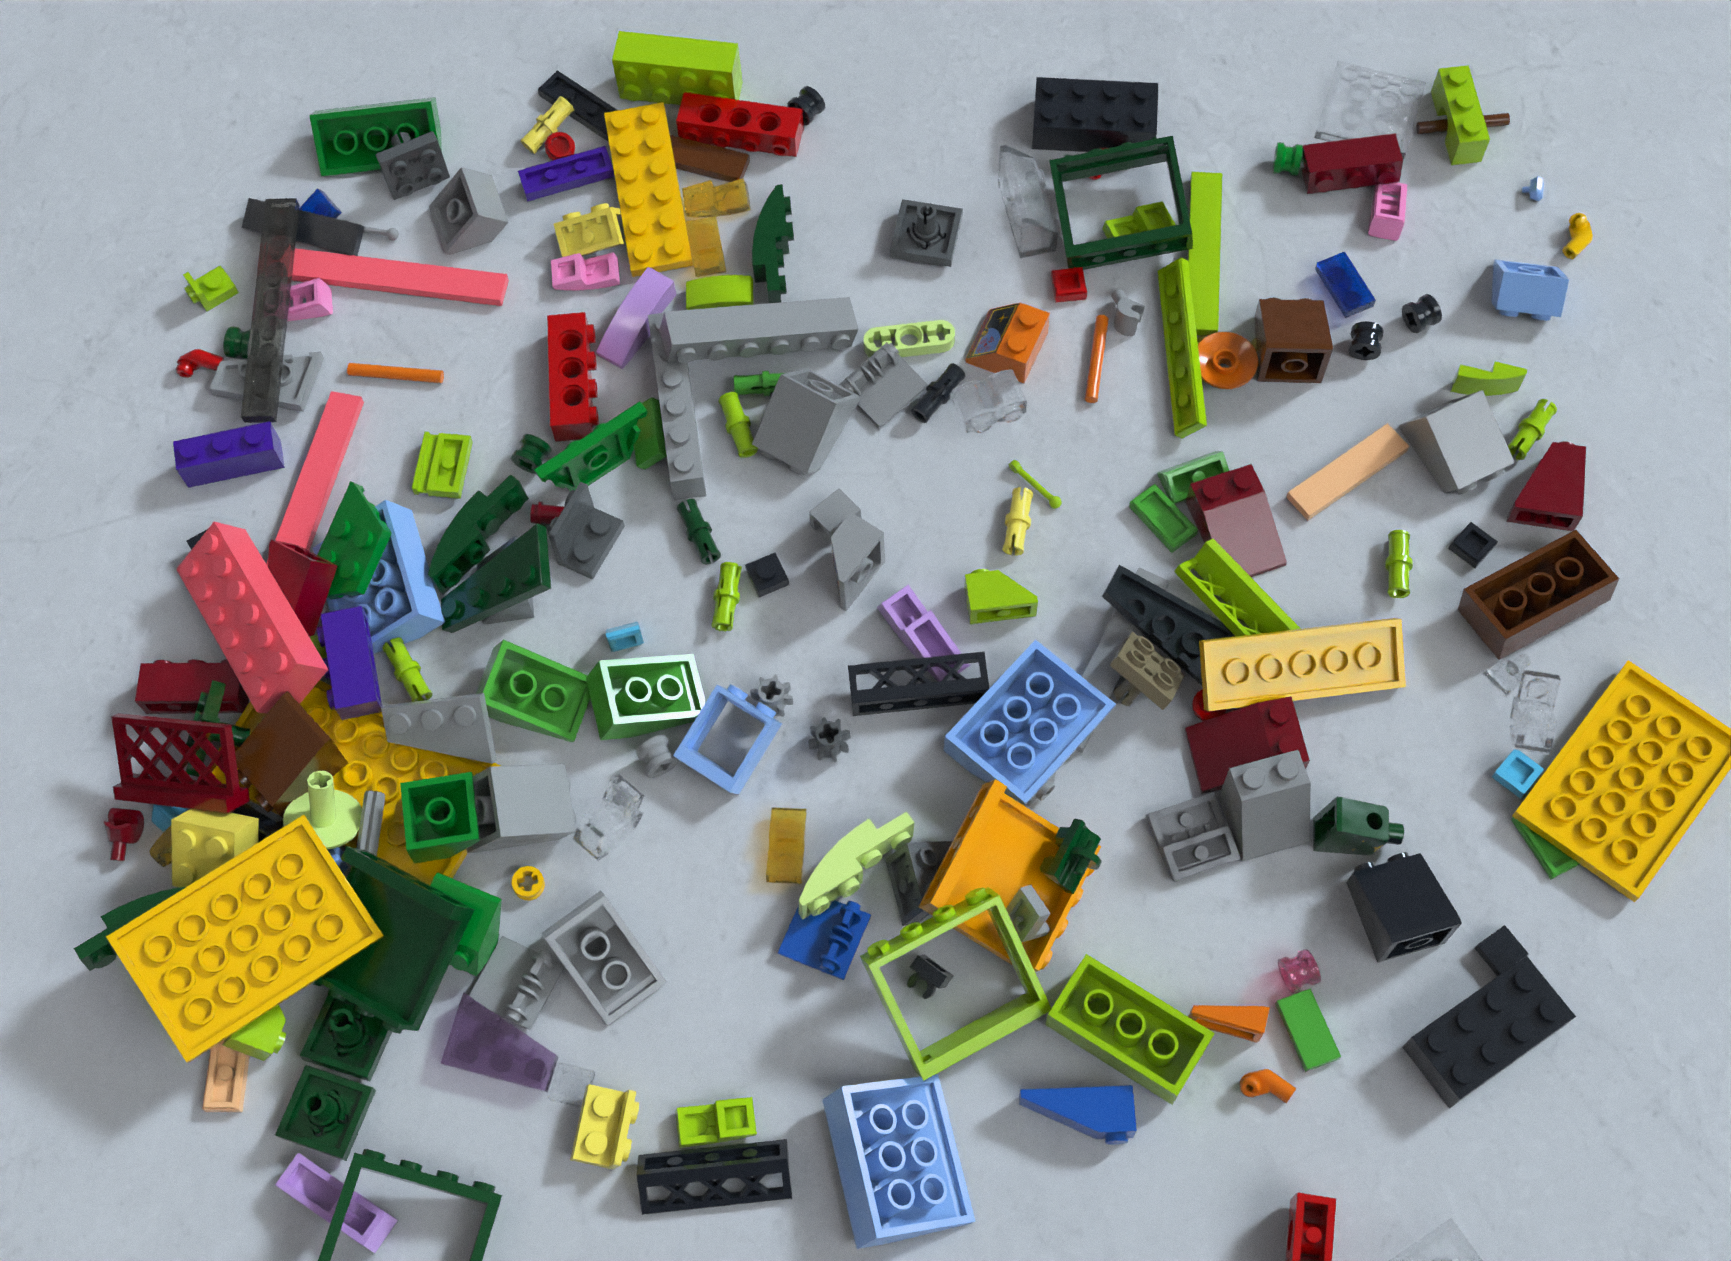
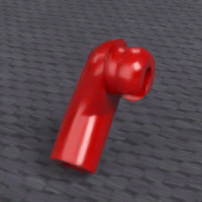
M194 349L179 357L176 372L181 377L189 378L192 377L193 371L201 367L217 371L219 363L224 361V357L201 349Z

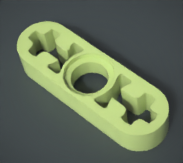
M945 320L874 327L869 329L864 335V351L868 357H871L881 348L875 346L874 340H880L883 346L886 342L888 344L892 343L891 338L895 337V347L901 357L943 353L949 351L954 346L955 329L950 322ZM937 333H943L945 340H939ZM908 334L918 338V342L911 346L903 344L900 340ZM924 334H927V343H924Z

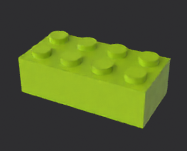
M619 31L612 63L620 99L681 105L683 94L687 92L739 100L743 80L738 43Z
M1085 954L1051 1008L1045 1024L1171 1105L1175 1102L1215 1034L1088 954Z

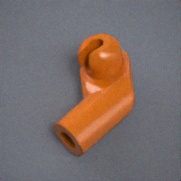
M1269 1069L1246 1073L1240 1080V1090L1247 1097L1272 1093L1287 1103L1296 1090V1087Z

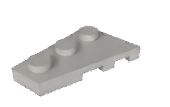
M321 351L309 352V356L293 358L292 354L280 355V359L261 361L259 358L220 361L210 390L213 395L304 412L324 357Z
M484 693L392 704L381 708L387 742L491 764L497 761Z

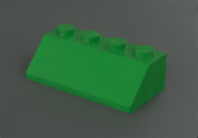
M436 97L316 110L309 115L321 176L381 170L375 154L392 148L391 139L395 134H397L400 142L403 143L400 132L408 133L412 140L433 131L442 151L441 126Z

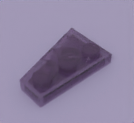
M463 992L441 1064L548 1093L559 1057Z

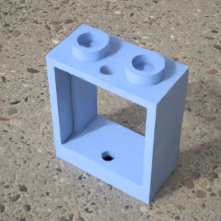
M730 684L728 688L716 685L673 756L728 792L740 794L782 723L773 718L777 712L768 706L758 702L755 707L747 702L745 699L748 694L736 686ZM728 701L765 724L735 775L697 752Z

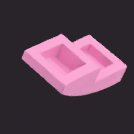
M614 252L584 259L580 253L551 260L552 286L555 290H591L620 285L618 258Z

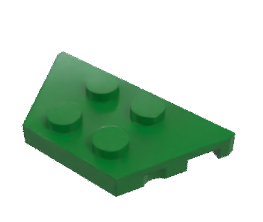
M639 401L607 423L597 425L590 434L581 440L568 444L564 451L534 469V472L542 482L551 480L556 487L567 488L569 491H575L580 482L588 486L631 458L634 443L638 440L641 432L637 422L639 419L647 416V409Z
M352 481L348 485L317 554L337 565L327 596L331 600L342 598L344 595L358 596L365 594L392 534L387 524L381 521L375 505L368 502L363 492L365 490L363 486Z

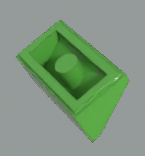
M1215 451L1157 472L1168 498L1175 504L1186 500L1191 483L1227 472L1229 468L1224 452Z

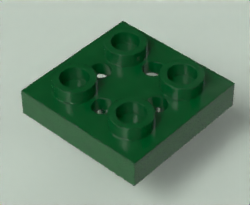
M212 680L209 693L201 692L193 721L228 724L220 722V718H218L226 687L225 683ZM232 725L234 747L239 748L248 738L251 728ZM211 733L207 738L211 744H213V741L221 743L220 734ZM188 735L186 744L191 748L196 741ZM200 747L196 755L204 763L206 752ZM188 763L186 773L199 777L200 774Z
M327 995L300 1053V1057L304 1061L370 1082L392 1032L381 1026L383 1020L378 1017H368L355 1011L354 1007L356 1004L351 1001L344 1002ZM370 1038H372V1043L370 1045H366V1043L370 1041ZM339 1053H340V1054H345V1053H346L347 1055L344 1056V1057H340V1056H339Z
M305 1065L275 1136L347 1161L376 1090L362 1083ZM345 1114H347V1115H348V1120H347V1122L344 1123V1124H340V1123H339V1119H340L341 1121H344L345 1118H346V1117H345ZM318 1127H323V1133L320 1136H316L315 1132L320 1133Z

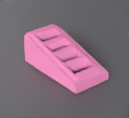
M1396 182L1386 185H1375L1368 229L1370 236L1393 241L1399 239L1405 223L1407 184ZM1382 193L1398 196V198L1382 195Z
M317 278L264 294L265 322L272 324L318 318L333 314L331 288L322 279ZM290 300H293V307L290 306ZM281 301L282 310L278 311L277 302Z

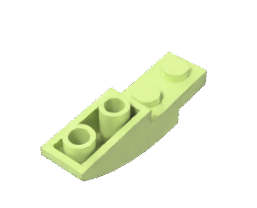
M905 812L878 829L870 819H867L838 841L814 869L799 898V915L801 918L805 919L811 914L818 916L830 907L832 901L841 896L847 898L859 890L860 884L863 882L862 867L866 869L871 868L882 859V855L892 849L897 851L904 844L910 843L914 834L915 823L910 815Z

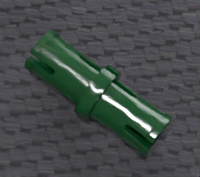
M695 499L686 500L691 512L687 511L682 501L678 504L677 511L680 513L687 528L686 536L689 541L694 543L701 563L705 565L711 564L707 551H710L714 562L721 557V553L711 536L712 528L709 522L704 521L697 501Z

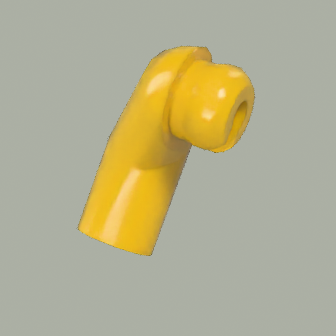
M1583 213L1573 214L1569 218L1571 240L1562 249L1563 254L1569 259L1576 258L1593 239L1590 223Z

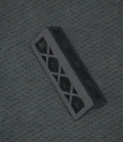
M984 651L848 665L853 716L975 704L989 690ZM978 662L980 677L966 679L957 671L963 664ZM930 667H939L948 673L940 682H931L923 676ZM905 670L913 676L907 685L897 686L889 678L895 671ZM871 674L879 680L872 689L857 690L856 675Z
M787 1139L638 1155L636 1176L642 1215L792 1199ZM782 1173L783 1187L767 1188L759 1182L767 1174ZM730 1178H738L746 1183L741 1191L729 1192L722 1187L724 1182ZM701 1182L709 1188L701 1196H692L684 1190L689 1183ZM663 1186L671 1193L664 1200L649 1201L647 1187Z

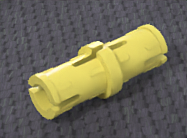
M559 96L544 115L540 114L536 118L537 123L520 140L522 145L535 154L551 134L558 132L557 128L574 111L573 106L565 98Z
M1021 487L1014 488L1012 491L1010 513L1005 517L1007 530L1002 548L1003 552L1012 555L1014 544V548H1016L1015 556L1023 554L1026 530L1031 525L1029 511L1033 492L1030 489L1024 488L1022 497L1020 495Z

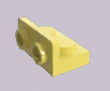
M608 203L591 207V213L581 215L580 212L563 215V221L553 224L562 257L577 253L585 256L623 245L624 242L617 216L621 215L620 209L609 207Z
M591 1084L586 1086L572 1148L571 1161L608 1169H615L621 1166L622 1161H627L632 1143L631 1139L627 1138L629 1125L635 1123L639 1111V1102L635 1101L636 1091L627 1090L622 1092Z

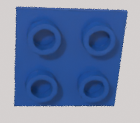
M834 900L831 902L830 907L818 916L811 914L802 919L799 915L798 905L777 954L844 980L871 914L861 911V906L856 902L848 901L847 904H843Z

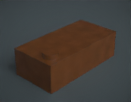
M1574 530L1464 588L1458 611L1496 658L1500 660L1610 601L1620 578L1577 530Z

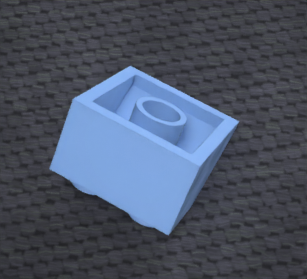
M1495 259L1493 264L1491 303L1496 310H1499L1501 315L1517 317L1519 312L1529 313L1534 319L1548 321L1551 319V316L1561 317L1569 279L1559 267Z

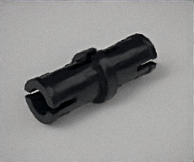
M950 363L936 382H930L926 388L927 392L911 409L913 416L920 422L927 423L941 404H946L950 400L952 391L966 377L965 372L958 365ZM943 385H945L943 391L938 395V397L934 401H932L931 399L933 398V396L939 391V389Z

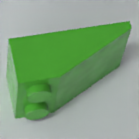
M504 639L493 648L476 694L484 693L490 718L569 742L575 741L590 700L586 674Z
M694 654L600 660L586 677L600 740L632 738L694 722L706 703Z

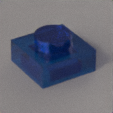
M318 188L298 209L335 219L342 213L327 194Z

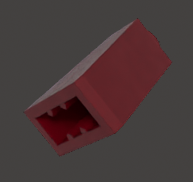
M1567 441L1552 442L1515 500L1507 515L1506 522L1574 531L1583 517L1586 446L1575 445Z
M271 540L268 553V568L308 636H314L337 565L299 545Z

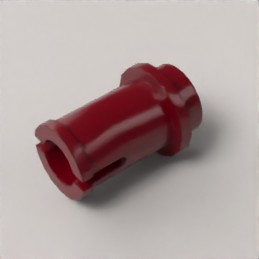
M539 501L538 504H532L530 522L533 524L550 525L555 517L560 516L565 507L543 505V501Z

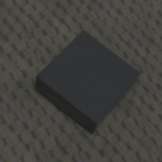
M1470 522L1454 539L1448 549L1476 569L1495 548L1498 541Z
M1505 925L1474 948L1497 976L1529 955Z

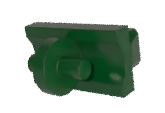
M1074 819L1070 827L1059 828L1055 836V844L1059 849L1055 857H1045L1040 866V871L1048 879L1054 881L1065 892L1072 894L1075 893L1086 869L1097 870L1102 863V860L1094 854L1101 838L1086 827L1085 822L1080 819Z

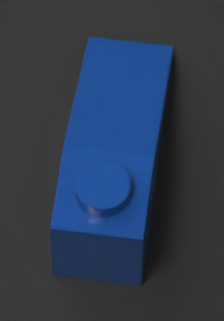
M1133 1085L1020 1090L1019 1105L1094 1139H1105L1106 1144L1119 1145L1128 1143V1138H1133L1137 1131Z

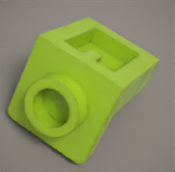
M221 265L196 280L193 279L189 272L183 274L188 283L184 287L187 295L194 304L200 302L206 312L239 293L235 284Z

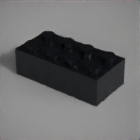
M1036 77L1032 149L1089 152L1092 149L1112 148L1123 143H1137L1156 137L1158 83Z
M1526 956L1416 1033L1402 1048L1450 1109L1558 1032L1576 1016Z

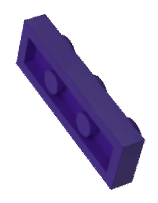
M606 146L518 170L527 202L615 177Z

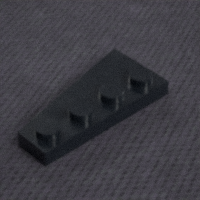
M1121 565L1115 570L1102 595L1109 604L1201 686L1199 641L1235 637L1218 619Z

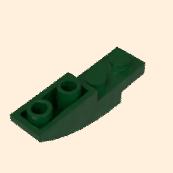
M783 184L776 185L768 196L757 220L753 237L752 266L755 283L767 282L769 303H781V295L787 294L785 275L779 276L778 268H784L783 254H789L788 241H794L793 222H786V215H792L790 196L784 197Z
M509 475L488 496L478 490L460 509L445 530L437 545L428 572V576L442 595L451 587L457 585L461 578L475 564L483 560L485 555L491 550L485 540L490 535L496 533L500 526L513 513L519 511L529 499L520 481L514 476Z
M186 887L159 891L140 897L100 916L107 929L73 948L81 962L89 971L95 968H103L116 959L117 953L106 936Z

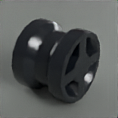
M804 86L800 90L799 96L793 97L787 103V107L802 109L804 125H809L814 119L813 116L820 114L826 108L821 95L809 86Z
M1430 294L1419 297L1416 303L1409 302L1402 307V317L1406 326L1416 334L1425 330L1426 325L1433 326L1442 320L1441 308Z
M1369 321L1355 323L1351 328L1350 335L1353 340L1349 344V354L1359 360L1378 358L1382 349L1379 341L1383 338V328L1379 324Z

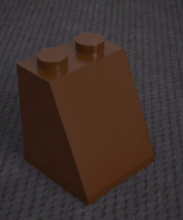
M1275 297L1259 299L1255 313V340L1258 355L1257 382L1322 383L1333 351L1324 300H1312L1309 298L1281 300Z
M288 691L280 697L235 752L239 781L246 788L253 785L259 791V794L254 798L268 813L275 809L282 818L289 804L308 792L307 779L310 774L316 771H327L334 776L348 764L332 739Z

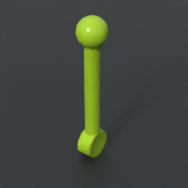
M1013 460L1008 464L1014 473H1018L1049 501L1051 508L1057 509L1061 506L1062 501L1060 497L1050 494L1022 469L1021 464L1017 460Z

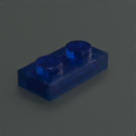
M1346 252L1317 262L1315 270L1345 318L1374 307L1376 299Z

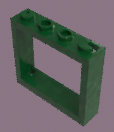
M1173 135L1162 138L1153 137L1150 140L1137 143L1127 142L1107 149H1092L1087 153L1064 155L1062 158L1049 160L1068 268L1083 267V270L1193 249L1192 229ZM1162 162L1167 163L1179 225L1076 245L1073 244L1063 182Z
M364 1149L362 1154L354 1153L318 1261L331 1260L361 1169L485 1204L486 1207L469 1261L483 1260L502 1195L494 1193L495 1186L480 1181H474L472 1186L458 1183V1175L437 1170L436 1176L421 1172L422 1165L407 1160H400L399 1165L384 1161L385 1154L369 1149Z

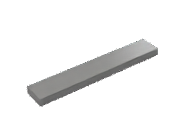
M1140 567L1136 572L1137 575L1164 590L1169 585V580ZM1117 610L1082 675L1084 679L1109 699L1122 677L1110 666L1111 661L1123 641L1132 631L1138 636H1143V633ZM1093 731L1076 749L1077 751L1083 753Z

